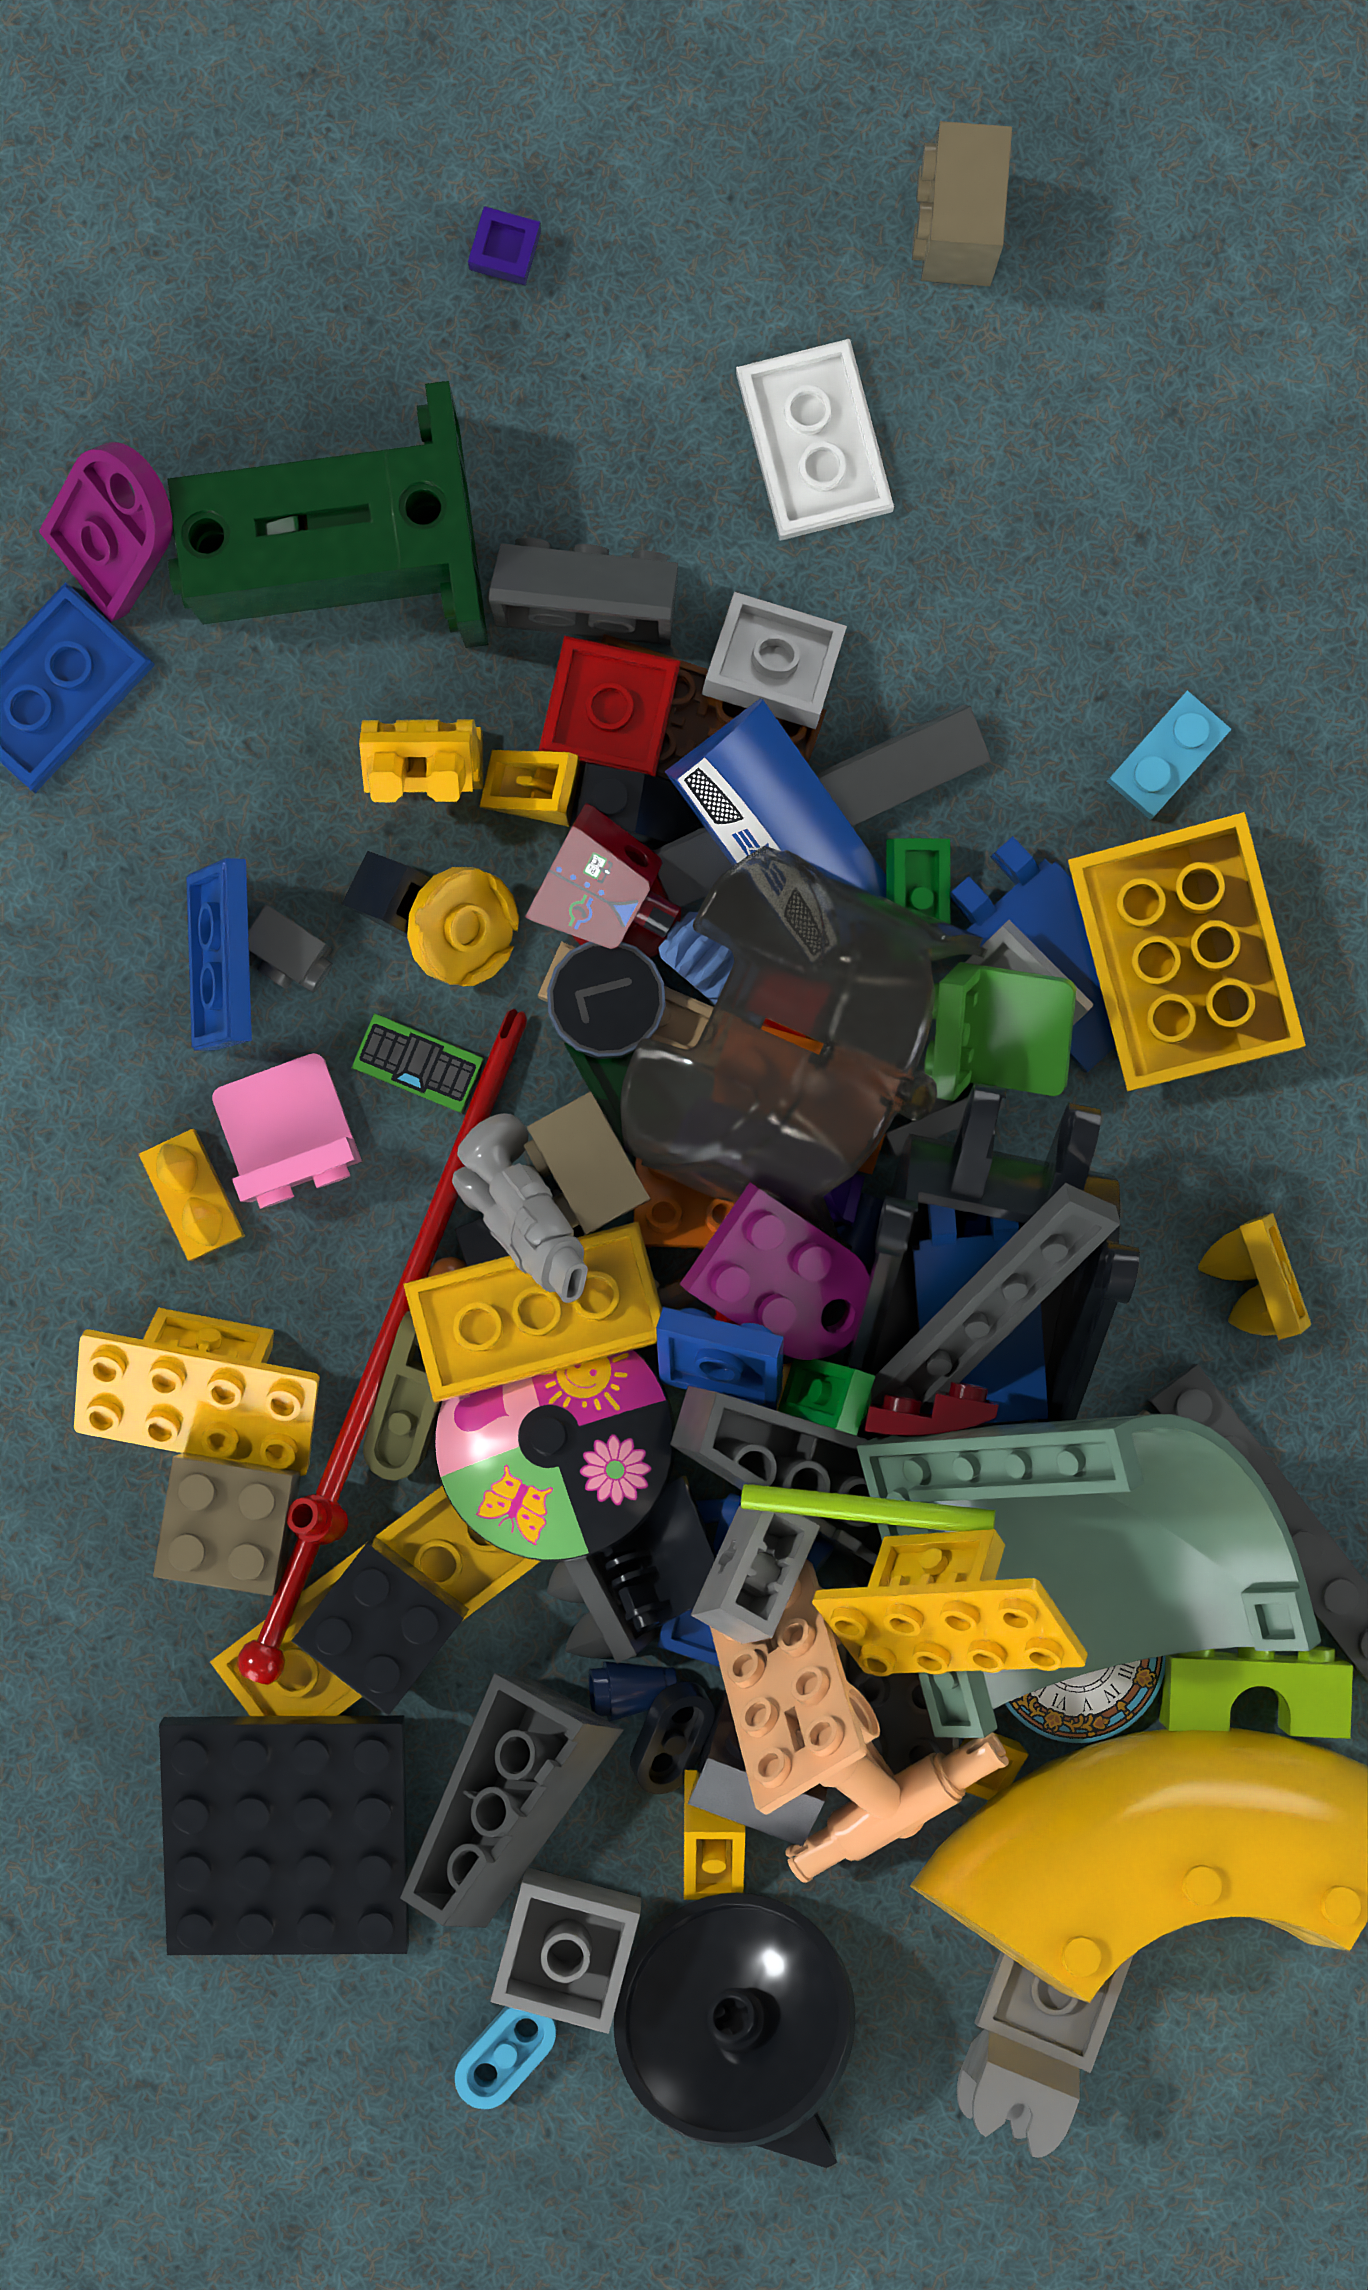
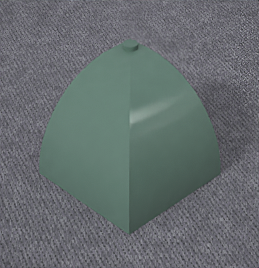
M1152 1414L968 1427L957 1431L929 1435L889 1434L873 1438L856 1446L870 1497L996 1510L994 1529L1005 1543V1548L995 1580L1023 1578L1039 1580L1088 1653L1085 1666L1058 1668L1053 1671L1036 1668L1008 1669L995 1673L981 1670L950 1671L939 1675L925 1672L918 1673L935 1737L985 1738L998 1728L993 1712L994 1708L1055 1683L1125 1663L1177 1653L1232 1647H1255V1651H1310L1321 1642L1299 1556L1287 1524L1274 1498L1259 1474L1227 1439L1210 1427L1190 1418L1172 1414ZM877 1523L882 1541L884 1536L955 1532Z

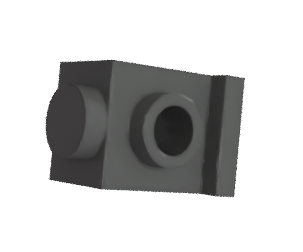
M267 904L248 930L249 965L252 966L257 957L261 958L263 961L257 970L286 990L294 980L314 993L328 976L333 963L328 961L327 958L332 949Z

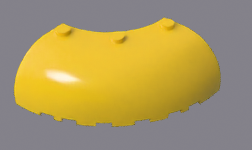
M1230 1727V1731H1168L1167 1729H1160L1115 1737L1091 1744L1048 1761L1034 1769L1033 1772L999 1791L937 1848L910 1887L1058 1992L1089 2003L1116 1969L1138 1950L1159 1937L1179 1928L1211 1919L1251 1917L1281 1928L1307 1944L1350 1951L1368 1922V1766L1328 1748L1298 1739Z

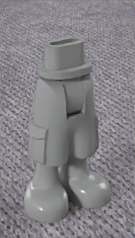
M506 1113L489 1117L472 1128L460 1143L457 1156L465 1167L454 1172L452 1184L460 1198L469 1208L484 1214L483 1221L490 1229V1234L505 1248L506 1252L515 1262V1265L522 1272L531 1275L535 1282L548 1292L556 1291L563 1302H574L583 1293L588 1268L583 1262V1246L574 1237V1230L553 1201L552 1193L549 1187L545 1185L538 1171L532 1166L521 1165L520 1163L512 1165L524 1153V1144L528 1142L529 1133L518 1117Z

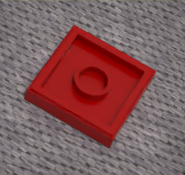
M564 635L538 751L570 752L578 755L580 764L583 765L588 763L646 773L656 777L681 661Z

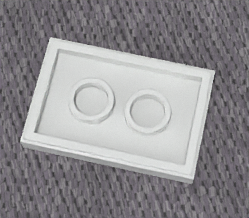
M850 339L736 367L737 379L780 541L893 512L894 504Z

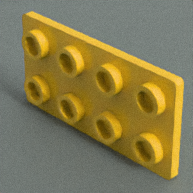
M158 1307L143 1340L90 1329L84 1330L79 1342L74 1430L81 1434L174 1452H185L265 1465L275 1469L300 1471V1476H304L310 1464L320 1377L314 1372L267 1364L273 1347L274 1329Z
M995 1529L884 1536L867 1587L816 1590L812 1600V1604L863 1672L875 1676L922 1672L939 1675L950 1671L979 1670L995 1673L1008 1669L1036 1668L1053 1671L1065 1667H1083L1088 1655L1039 1580L1035 1578L995 1580L1005 1548V1543Z

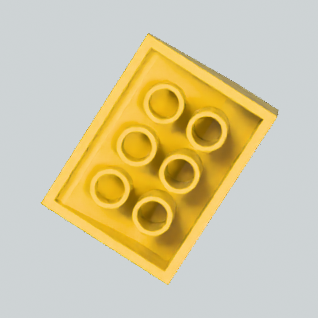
M1245 812L1068 860L1127 1092L1298 1050L1306 1046Z

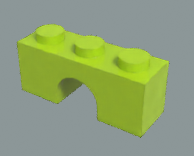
M1315 1646L1310 1651H1298V1656L1275 1655V1651H1255V1647H1238V1653L1215 1652V1649L1166 1655L1165 1674L1160 1686L1159 1722L1168 1731H1230V1712L1235 1699L1246 1689L1265 1686L1272 1688L1277 1697L1278 1727L1289 1736L1351 1739L1353 1665L1340 1657H1335L1334 1648Z

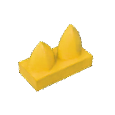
M190 1129L139 1153L140 1159L188 1261H194L245 1237L195 1129Z
M1273 1213L1247 1221L1240 1228L1224 1235L1205 1253L1198 1265L1199 1271L1224 1280L1243 1281L1258 1279L1259 1284L1249 1289L1233 1307L1228 1318V1322L1231 1325L1250 1334L1262 1336L1277 1335L1278 1340L1302 1334L1311 1326Z

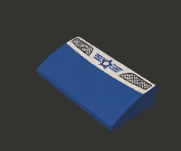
M758 699L665 771L794 952L810 967L846 939L886 899V874L763 699Z

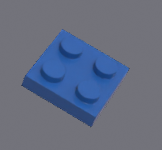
M663 1307L656 1327L660 1383L686 1390L688 1386L715 1391L777 1411L783 1391L784 1336L773 1334L768 1328L755 1323H743L739 1326L715 1320L706 1312L698 1309L685 1308L678 1311Z

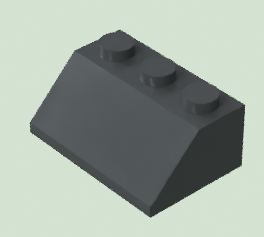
M517 538L515 545L500 544L489 592V603L496 627L603 638V635L606 634L624 641L671 646L678 584V563L667 562V555L655 551L639 550L633 552L632 558L609 555V549L592 544L575 545L574 551L550 549L551 544L549 542L536 538Z

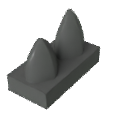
M601 1552L580 1560L559 1562L550 1577L547 1594L570 1603H586L589 1612L580 1619L571 1632L566 1645V1652L586 1658L614 1657L618 1664L637 1655L658 1637L655 1629L642 1634V1631H636L633 1622L626 1621V1611L618 1591L625 1587L614 1588L612 1585V1581L620 1577L621 1574L619 1570L608 1572L605 1566L606 1563L615 1559L614 1556L605 1557L604 1553Z

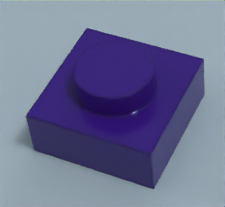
M484 206L468 259L469 270L526 286L541 234L540 221Z

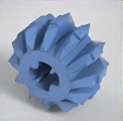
M689 911L680 922L676 921L667 932L665 940L658 947L661 959L719 1008L731 1009L739 999L743 1000L760 973L757 960L700 912Z

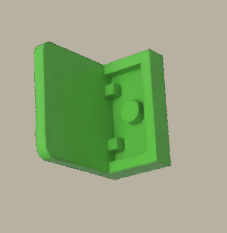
M959 962L940 983H935L930 996L929 1016L931 1019H937L935 1040H931L928 1045L924 1064L925 1074L932 1076L931 1097L954 1101L970 1082L989 1086L996 1085L1001 1088L1049 1096L1061 1094L1066 1088L1068 1080L1076 999L1075 984L1067 978Z

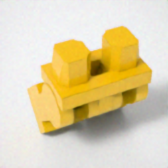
M439 719L396 720V723L385 724L379 720H362L359 746L364 793H370L371 799L374 802H396L398 798L403 796V792H427V796L433 798L435 802H457L461 792H473V789H483V730L481 727H476L474 719H457L455 723H443Z

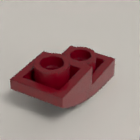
M951 1382L949 1392L937 1390L932 1414L920 1412L922 1401L885 1394L883 1405L871 1403L869 1406L865 1431L892 1435H929L957 1431L996 1418L998 1402L986 1399L988 1388L959 1382Z

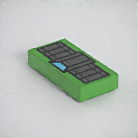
M374 1013L351 1068L463 1114L485 1059Z

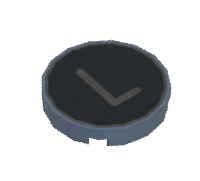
M589 941L570 950L554 968L547 988L548 1014L558 1036L576 1051L596 1059L622 1058L642 1048L657 1031L666 1006L664 982L654 962L636 946L621 942L616 949H609Z

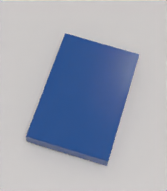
M66 582L0 652V762L34 793L44 785L155 666L144 653Z
M225 858L186 877L191 1041L194 1051H215L252 1041L246 859Z

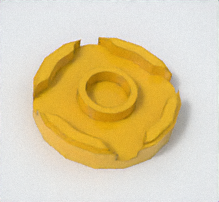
M451 867L434 875L418 892L409 912L407 938L414 960L427 975L449 985L475 986L492 978L509 960L514 946H510L513 930L518 932L519 914L514 896L500 878L478 868Z

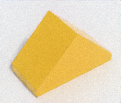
M492 750L480 807L569 827L581 774L579 756L570 752Z

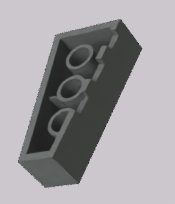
M692 1386L687 1387L670 1445L742 1490L744 1484L870 1497L856 1447L869 1440L719 1392ZM802 1515L820 1526L816 1535L818 1539H824L833 1545L834 1549L851 1560L873 1570L882 1544L877 1523Z
M494 1673L400 1899L442 1926L486 1928L624 1729L537 1680Z

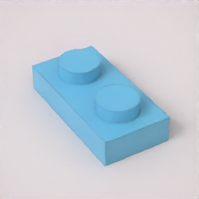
M1187 690L1106 782L1151 820L1231 731V728Z

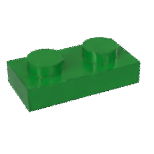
M886 839V958H950V839Z
M794 1358L777 1411L857 1436L860 1423L866 1417L871 1405L872 1397L870 1391L875 1376L857 1369L814 1358L813 1360Z

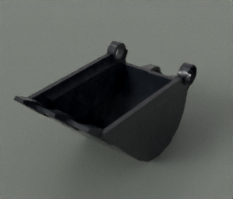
M974 1083L954 1142L909 1133L901 1152L890 1196H886L883 1203L875 1241V1252H877L851 1350L850 1353L844 1354L842 1366L876 1376L919 1332L912 1245H919V1240L929 1239L927 1204L955 1209L957 1234L963 1235L965 1211L987 1216L985 1234H991L989 1216L1018 1222L1020 1230L1067 1183L1115 1205L1120 1220L1119 1181L1114 1175L1090 1171L1099 1136L1101 1109L1068 1102L1045 1161L993 1151L998 1113L1002 1098L1006 1099L1007 1091L1006 1089ZM1120 1225L1041 1302L1048 1418L1038 1419V1422L1076 1420L1118 1302L1127 1304L1131 1299L1138 1273L1140 1251L1138 1247L1119 1243Z

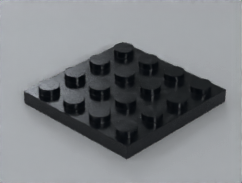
M404 1715L163 1717L159 1724L167 1955L407 1954L409 1947L408 1903L400 1899L408 1880Z

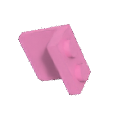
M308 1054L218 1087L212 1095L213 1104L240 1175L232 1178L241 1202L257 1200L259 1208L263 1209L293 1198L294 1195L291 1187L314 1180L316 1188H320L348 1178L350 1173L347 1167L362 1162L326 1061L318 1054Z

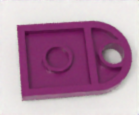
M108 442L85 451L77 458L39 533L111 623L130 612L167 550L173 530L172 512L164 486L147 460L136 450L123 443ZM129 482L131 483V485H132V487H133L134 493H133V491H132V489H131V487H130V485H129Z
M750 1182L680 1285L686 1291L738 1325L755 1323L768 1328L773 1334L784 1336L783 1354L796 1359L813 1360V1358H824L840 1351L854 1339L870 1277L862 1261L853 1252ZM844 1299L845 1312L841 1320L832 1326H822L821 1313L824 1307L832 1300Z

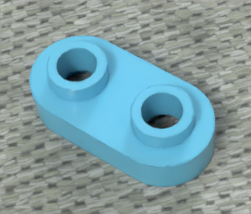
M505 2006L461 2055L455 2072V2086L459 2096L468 2105L478 2109H491L504 2103L551 2051L557 2031L556 2020ZM524 2018L531 2019L537 2024L538 2031L533 2036H522L516 2029V2023ZM483 2063L491 2064L496 2068L498 2075L491 2081H483L476 2075V2067Z

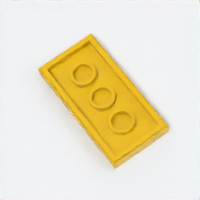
M639 1222L577 1238L584 1249L583 1262L587 1266L588 1272L582 1295L571 1303L563 1302L556 1291L548 1292L535 1282L531 1275L522 1272L515 1265L511 1256L403 1284L434 1403L656 1344V1327L662 1307Z

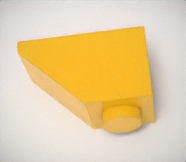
M685 1770L684 1900H698L722 1893H744L745 1825L689 1805L688 1801L697 1770Z

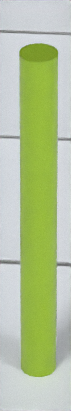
M752 1484L743 1485L741 1508L748 1510L955 1532L995 1528L996 1510Z

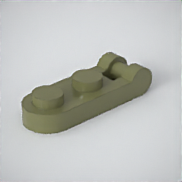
M410 1311L404 1315L399 1325L363 1445L365 1462L371 1471L382 1479L393 1481L406 1478L421 1466L428 1451L441 1402L434 1403L424 1364L413 1360L419 1343Z

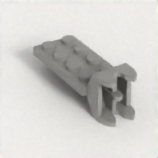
M1000 1952L974 2022L984 2030L971 2042L957 2081L959 2108L967 2118L971 2119L973 2117L976 2128L983 2136L987 2137L1005 2124L1007 2119L1010 2121L1014 2138L1022 2139L1027 2137L1032 2157H1044L1060 2145L1070 2128L1080 2100L1079 2068L1089 2073L1093 2069L1134 1954L1122 1963L1104 1982L1089 2003L1058 1992L1005 1953Z

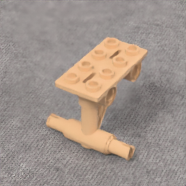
M807 1559L772 1638L741 1644L710 1626L756 1809L767 1815L818 1784L824 1787H835L852 1800L833 1811L827 1820V1826L809 1836L803 1847L796 1844L786 1848V1856L790 1858L787 1860L795 1876L803 1883L811 1881L814 1876L845 1858L849 1861H860L898 1838L905 1839L915 1835L921 1830L925 1822L961 1802L962 1797L965 1796L966 1787L993 1771L1007 1766L1009 1763L1008 1758L1004 1755L1006 1751L1003 1745L992 1732L985 1738L973 1739L948 1755L941 1752L937 1754L931 1753L896 1775L893 1774L871 1742L880 1735V1727L876 1715L865 1697L846 1680L837 1646L842 1644V1642L812 1604L816 1590L823 1588L818 1584L813 1564Z

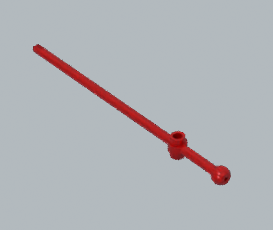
M511 1009L503 1019L316 1493L295 1500L288 1508L287 1524L298 1537L258 1639L246 1643L238 1656L237 1666L240 1675L252 1681L269 1685L277 1681L283 1673L285 1657L280 1646L320 1545L330 1544L339 1540L347 1531L348 1516L338 1503V1499L371 1419L399 1325L404 1315L410 1311L403 1284L424 1279L428 1275L459 1196L452 1184L454 1172L465 1167L457 1156L458 1147L471 1129L489 1118L527 1024V1017L523 1011L518 1013L516 1009Z

